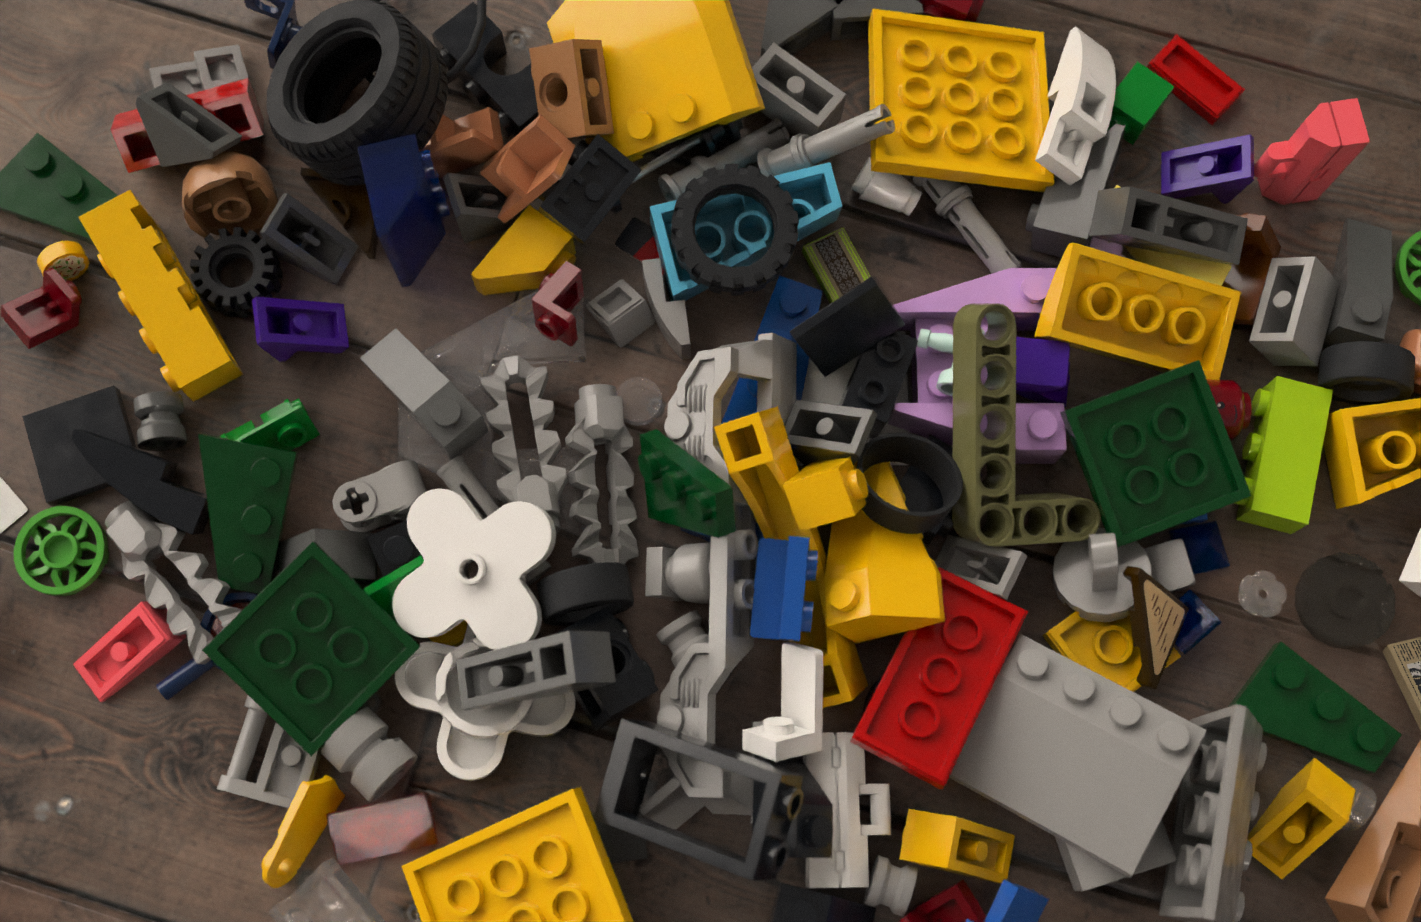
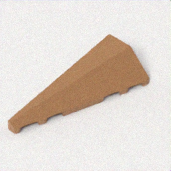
M1421 740L1325 897L1339 922H1413V918H1421V901L1419 900L1421 896Z

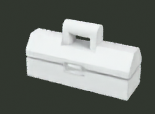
M823 732L822 750L802 755L804 764L833 804L832 858H805L806 888L869 887L867 836L891 835L890 785L866 784L865 753L863 748L850 742L854 733L836 732L834 734V732ZM859 795H870L871 825H860Z

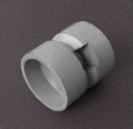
M365 707L352 715L331 735L323 746L321 753L339 772L351 771L353 774L350 783L368 802L373 803L385 795L405 776L416 762L418 756L399 737L389 739L387 737L389 728L387 724L371 708Z

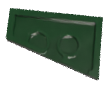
M39 133L0 171V210L14 214L21 220L33 224L37 222L57 229L62 234L91 244L94 243L78 217L118 196Z
M655 429L640 434L642 454L638 456V466L645 483L648 518L717 538L736 532L733 487L659 430Z
M198 434L218 579L226 582L230 589L259 594L274 580L299 452L207 434Z
M1281 641L1272 646L1228 706L1241 705L1247 707L1263 727V735L1278 741L1283 740L1310 750L1312 754L1365 774L1377 771L1402 735Z

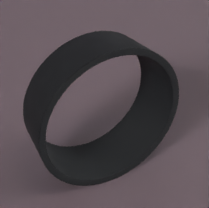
M900 432L879 435L865 444L862 454L858 459L856 469H860L863 475L868 468L882 462H900L914 466L926 473L936 483L942 494L943 508L930 512H913L889 504L879 497L867 483L868 497L865 498L867 504L862 510L874 522L889 530L906 534H917L934 529L943 521L961 496L963 479L956 462L939 445L921 436Z

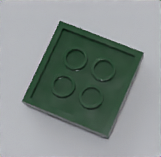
M1199 360L1060 412L1094 502L1100 510L1106 533L1115 534L1117 548L1252 496Z
M312 541L202 651L312 756L421 645L315 541Z

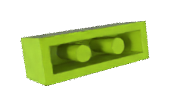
M1276 376L1264 388H1259L1256 391L1251 404V415L1256 416L1254 430L1247 435L1242 450V459L1248 460L1244 477L1252 496L1234 503L1239 505L1236 520L1288 534H1293L1309 524L1333 390Z

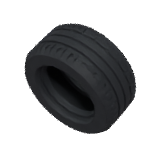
M353 0L339 3L321 12L306 23L290 40L279 56L267 89V114L271 130L284 148L332 183L353 186L377 182L393 175L409 164L423 150L435 133L445 111L448 96L446 64L443 61L442 54L435 45L393 6L375 0ZM377 70L376 76L365 94L347 112L338 116L342 105L351 91L366 76Z

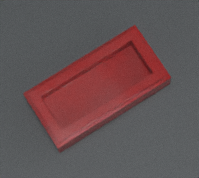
M1177 34L1147 65L1148 69L1175 86L1171 93L1212 126L1245 91L1243 87Z

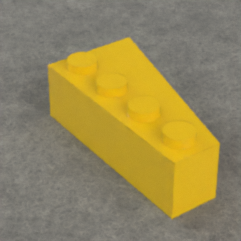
M131 190L78 217L99 251L97 257L110 278H115L121 289L118 295L128 312L132 316L136 315L141 322L143 328L139 330L143 341L152 354L159 353L163 359L165 366L161 367L160 371L173 392L176 393L182 390L194 402L243 375L161 227Z
M1421 398L1344 408L1329 413L1324 437V449L1336 509L1363 503L1375 498V496L1421 478Z

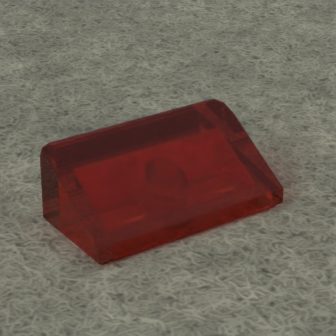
M428 793L415 794L326 814L327 825L338 865L439 844L431 796Z

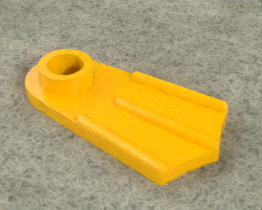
M325 775L318 780L301 782L279 827V835L273 847L262 860V879L270 887H282L295 876L345 797V794L338 788L335 780L330 776Z

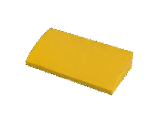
M1073 242L1068 244L1056 269L1041 310L1034 337L1044 340L1064 341L1069 343L1070 347L1163 373L1199 360L1207 380H1220L1241 292Z

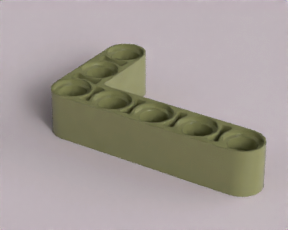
M972 303L963 306L957 312L953 323V460L959 467L963 479L961 496L952 508V521L955 531L966 540L994 547L1087 540L1089 534L1096 533L1101 520L1100 510L1092 500L1057 492L1015 495V316L1008 307L998 303ZM984 316L988 321V329L985 335L981 331V321ZM985 365L988 376L983 385L980 376L981 370ZM986 415L987 428L982 434L980 424L983 416ZM986 464L987 475L984 481L981 482L980 472L983 465ZM1071 509V518L1067 524V514ZM1029 511V522L1024 527V516ZM986 513V525L980 530V520L983 514Z

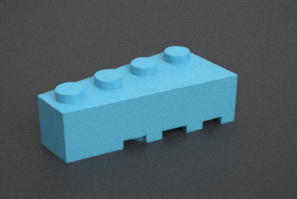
M830 162L774 176L780 182L779 187L783 191L787 190L793 200L792 206L794 211L797 210L799 221L797 241L837 220L842 208V202ZM740 194L720 195L707 202L698 213L695 223L696 241L703 253L714 262L729 267L749 266L760 260L771 247L774 237L772 218L766 208L753 198ZM674 200L650 206V224L670 300L686 301L709 289V287L702 283L700 285L695 283L690 278V274L685 269H682L677 261V255L673 249L671 239L672 216L677 201Z

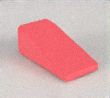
M143 601L73 665L100 702H104L172 651L186 638V635L172 634L167 623L166 608L155 609L147 601Z

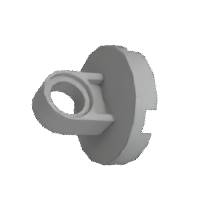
M1098 528L1095 534H1089L1087 540L1064 542L1055 556L1053 569V584L1058 599L1064 605L1066 602L1070 608L1078 611L1079 616L1087 621L1108 623L1128 617L1129 609H1134L1131 582L1124 577L1123 571L1127 566L1138 567L1151 576L1152 567L1146 551L1137 541L1117 548L1115 534L1106 533L1105 528Z

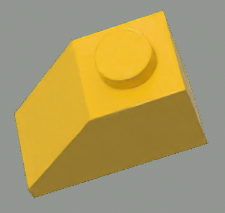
M528 205L471 273L476 290L482 295L538 289L543 279L550 273L555 274L565 261L574 265L576 251L573 237L535 208Z
M851 457L809 463L783 484L799 532L855 516L867 504L865 498L868 497V487L865 477L860 469L854 468Z
M1316 758L1312 759L1282 787L1248 834L1247 841H1250L1252 844V856L1280 879H1284L1349 821L1356 789Z
M908 809L906 825L902 833L899 859L933 869L1002 884L1003 880L1008 878L1015 835L956 816Z

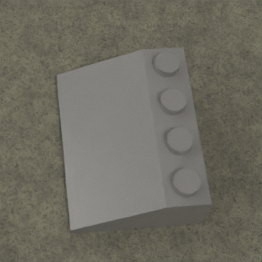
M1021 634L1002 666L949 778L1131 878L1207 730Z
M1233 705L1190 719V722L1207 731L1179 784L1170 841L1177 860L1168 863L1166 867L1159 911L1160 916L1185 922H1239L1242 918L1245 906V896L1240 891L1242 871L1248 869L1252 858V844L1250 841H1247L1250 821L1256 818L1259 809L1260 797L1259 793L1254 791L1257 772L1263 769L1266 761L1267 746L1262 742L1263 727L1249 709L1245 706Z

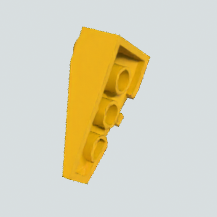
M858 461L853 465L855 469L857 468ZM890 462L875 464L864 472L867 483L879 497L895 507L908 511L905 504L906 497ZM862 509L855 516L832 522L824 575L826 626L855 643H861L945 622L941 574L935 561L927 553L922 538H924L922 533L906 534L889 530L870 519Z

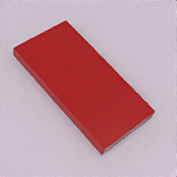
M938 566L941 574L945 622L905 631L850 742L942 790L1028 611Z

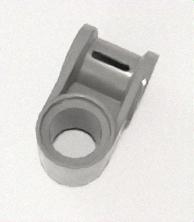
M414 460L396 462L378 472L341 485L334 493L332 502L333 509L345 528L349 531L370 533L390 524L407 520L409 510L414 501L420 495L427 492L417 462ZM357 501H362L363 512L359 515H354L353 504Z

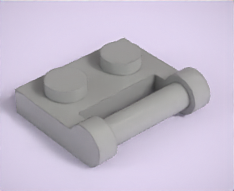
M247 695L244 707H247L248 711L227 775L221 774L217 789L289 808L301 782L314 781L322 756L321 751L325 743L310 756L281 726L275 723L257 782L246 781L267 717V713Z

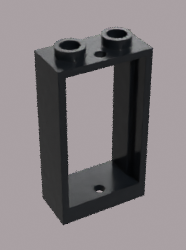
M621 719L593 819L751 881L776 879L777 873L784 867L788 857L789 844L786 840L791 822L798 815L803 803L801 785L804 775L649 721ZM658 746L766 784L746 857L638 816Z

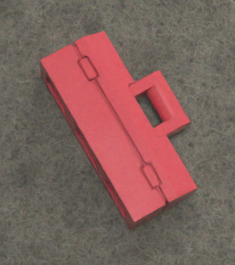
M1358 98L1320 103L1288 141L1275 142L1269 145L1254 165V176L1258 178L1262 196L1281 205H1286L1291 202L1299 203L1317 200L1370 142Z

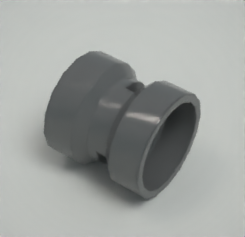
M159 391L145 393L134 398L135 416L142 420L141 427L136 433L137 444L140 449L166 451L187 444L186 427L180 423L178 418L184 411L182 395L175 392Z

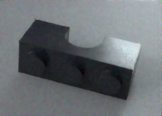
M474 2L470 3L432 33L435 47L443 56L447 73L451 71L469 46L477 24V5ZM486 15V26L476 54L458 77L464 82L462 87L475 105L480 107L484 104L486 107H490L499 113L501 132L509 138L512 134L514 136L519 134L538 117L535 87L531 75L532 66L530 63L520 72L509 76L498 75L491 71L492 66L506 55L507 51L502 31Z

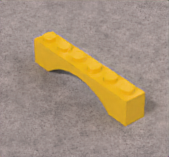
M778 406L714 426L729 475L751 508L764 538L788 540L789 536L809 538L808 550L818 551L816 580H805L804 601H814L811 632L801 631L800 642L795 643L820 649L823 652V708L853 701L868 686L855 643L826 626L824 575L827 556L817 527L799 532L783 484L798 473L799 470Z

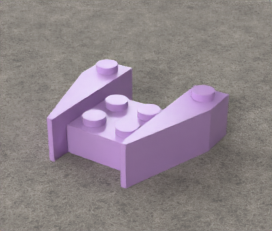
M1008 268L894 304V307L905 323L898 330H910L911 337L917 340L921 328L931 330V333L953 335L954 318L963 306L972 303H998L1008 307L1014 314L1016 331H1036L1041 310L1057 268ZM984 316L981 321V328L986 333L988 321ZM916 347L911 360L913 403H895L889 416L888 424L926 438L931 434L942 442L953 446V397L940 392L936 387L940 373L945 369L951 368L953 354L940 352L930 347L927 349ZM985 365L981 370L980 376L983 385L988 376ZM1016 403L1015 464H1055L1067 450L1066 427L1060 412L1065 411L1064 403ZM986 415L983 416L980 424L982 434L987 428Z

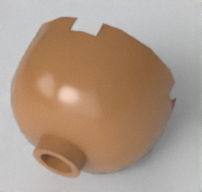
M224 151L212 159L196 161L183 180L182 208L184 218L190 229L203 238L210 233L219 235L218 230L226 228L232 235L234 234V227H242L246 234H248L249 230L260 234V231L278 203L276 189L267 169L251 156L237 151Z

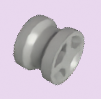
M697 610L679 617L656 634L660 643L668 646L671 650V661L675 668L692 643H709V634H706L701 627L702 617Z
M878 855L869 876V887H866L863 904L872 907L882 904L888 906L892 914L904 917L914 891L917 868L909 865L899 868L891 865L888 858Z

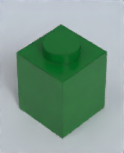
M1137 61L1115 89V100L1108 130L1115 124L1125 125L1123 139L1134 145L1161 110L1175 86Z

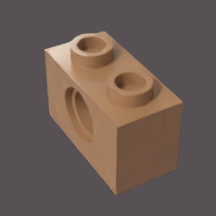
M570 39L530 48L531 75L534 81L538 116L541 114L570 141L593 138L597 134L600 136L614 134L602 41Z

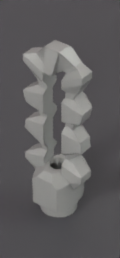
M519 355L502 358L493 375L480 378L483 391L497 406L485 413L488 424L493 432L503 436V438L492 443V455L496 462L510 472L497 480L498 491L509 503L516 501L528 502L544 509L553 520L556 534H558L561 530V513L558 500L568 479L565 468L551 466L561 449V442L557 431L545 430L552 423L555 414L554 401L541 399L549 379L547 367H532ZM519 382L527 386L542 477L530 475L526 476L523 480H521L506 387Z
M608 384L587 385L579 389V400L574 403L575 426L565 437L566 446L584 454L582 459L567 473L569 485L584 491L583 497L571 505L569 513L570 518L586 526L572 548V557L586 559L589 564L602 562L625 564L628 560L639 556L637 540L628 526L629 523L637 519L634 503L626 493V489L634 485L635 474L626 459L621 455V453L633 447V438L624 424L622 396H617L616 387ZM605 444V453L609 459L606 465L607 490L611 494L608 510L609 524L613 528L610 537L612 549L602 548V543L599 542L601 523L598 521L597 514L599 489L596 486L595 478L597 450L594 446Z
M130 501L122 503L109 513L105 519V525L108 528L106 530L107 535L121 551L124 575L128 580L134 581L145 578L146 601L155 609L167 608V623L172 634L179 636L187 634L189 650L197 664L208 663L211 659L202 649L213 639V636L200 625V620L192 610L181 602L179 594L166 578L156 571L157 567L151 560L158 559L163 554L170 559L185 576L188 585L207 603L210 612L220 619L221 625L224 628L243 609L223 604V600L230 589L226 582L213 578H201L209 565L203 554L177 551L186 534L185 531L160 523L156 517Z

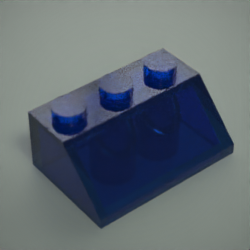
M415 134L357 147L377 236L402 287L413 284L446 235L442 217L450 216L444 188L442 189L437 169L435 170L430 149L421 151Z

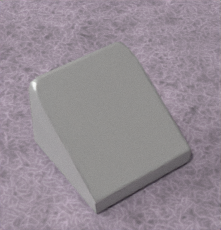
M623 279L617 281L586 304L590 313L619 347L625 346L655 323V318L646 300Z
M1182 538L1144 548L1152 567L1151 577L1170 593L1186 590L1195 585V577Z
M675 776L640 806L641 809L639 811L644 817L656 823L677 829L705 805L697 797H688L681 786V782Z

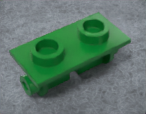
M287 398L280 405L260 415L264 424L256 428L252 420L228 433L221 434L220 437L291 451L319 436L320 433L308 416V412L300 398L293 401Z

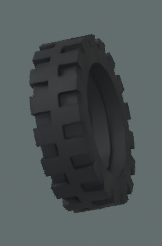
M731 163L725 164L724 169L716 170L715 167L709 168L703 172L702 177L698 179L693 178L686 185L684 193L679 195L675 204L671 223V239L673 249L677 255V261L681 268L690 274V278L698 285L702 283L708 286V290L714 293L721 294V291L731 292V296L744 295L746 291L753 290L754 293L765 288L766 284L771 281L774 282L782 274L787 264H789L798 240L797 210L794 211L792 206L793 200L787 190L783 191L779 187L780 182L774 176L769 174L766 177L760 174L761 169L748 165V169L738 168V164ZM740 194L751 197L764 206L772 218L774 237L771 247L760 260L749 266L729 267L718 264L703 253L696 241L695 223L698 213L707 202L720 195Z

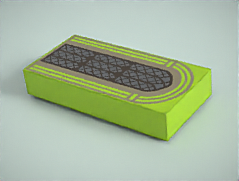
M844 228L806 244L802 248V253L830 304L871 277Z

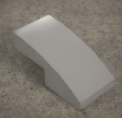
M239 44L194 51V61L149 68L153 89L168 82L185 95L249 78Z
M660 258L642 260L645 291L655 321L664 338L681 360L690 359L691 343L685 300L666 302Z

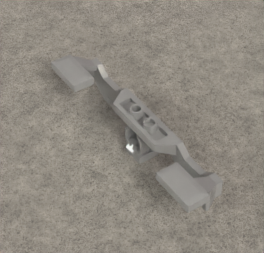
M773 332L759 334L756 341L721 345L716 349L698 351L677 383V390L668 402L667 418L664 424L665 433L670 440L733 487L736 532L720 538L711 536V542L684 544L678 549L663 546L647 547L645 596L670 601L685 600L698 604H709V643H692L670 675L669 683L660 694V711L657 715V724L715 744L716 694L732 670L754 646V638L750 635L755 583V557L758 551V539L755 534V516L742 492L729 475L714 426L721 424V399L734 379L740 377L758 381L757 412L778 406L785 427L796 401L797 343ZM752 722V727L763 725V722ZM661 747L668 759V765L676 778L681 782V786L688 797H697L712 814L751 815L752 824L754 779Z

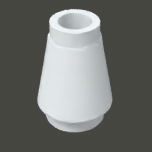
M871 157L865 162L851 188L860 194L859 199L902 212L907 216L912 213L922 195V192L916 189L902 175L871 171Z

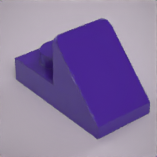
M1251 134L1161 152V194L1167 197L1179 199L1212 192L1223 204H1226L1254 181V137Z
M255 297L252 299L257 345L279 362H285L297 351L342 353L349 348L344 304Z
M1016 337V393L1037 403H1064V407H1066L1068 385L1070 382V344L1064 341Z

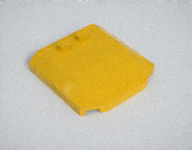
M565 0L547 22L553 43L570 39L602 41L614 134L601 137L632 162L642 159V154L716 124L725 125L765 109L729 0ZM595 137L587 138L585 140L588 144H590Z

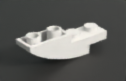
M1077 27L1070 30L1047 97L1054 102V106L1035 159L1036 162L1068 185L1082 179L1093 143L1106 136L1116 89V71L1109 51Z

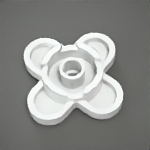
M433 489L420 495L409 510L407 529L411 540L423 556L424 562L419 568L406 576L395 590L392 606L398 624L407 633L416 637L426 638L446 634L466 620L477 638L485 646L493 650L534 640L541 628L542 611L537 598L526 584V579L529 572L542 564L550 556L555 546L556 529L549 514L535 504L516 501L503 505L491 515L482 519L471 502L458 492L447 489ZM474 560L478 565V573L474 578L470 579L468 569L470 563Z
M469 624L463 644L459 647L437 642L419 643L421 647L395 672L397 689L408 704L417 709L443 716L437 739L438 758L449 774L465 781L483 779L496 770L503 758L510 733L517 732L534 737L552 736L566 727L575 709V695L572 692L472 710H462L456 660L494 651L477 638Z

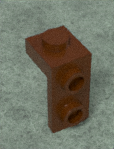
M1243 213L1237 215L1248 218L1239 265H1231L1232 267L1221 286L1241 292L1233 324L1252 325L1255 321L1272 258H1278L1281 246L1266 215Z

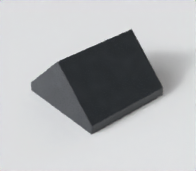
M871 276L789 332L824 377H826L903 327L905 323L876 276Z

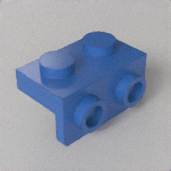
M789 536L788 540L761 538L759 540L750 635L753 638L800 642L801 631L811 632L814 601H804L805 580H816L818 551L808 550L809 538Z

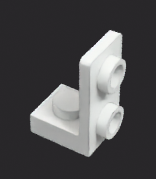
M795 642L782 644L781 717L766 718L763 720V725L742 730V750L775 762L822 750L824 669L823 652L820 649Z

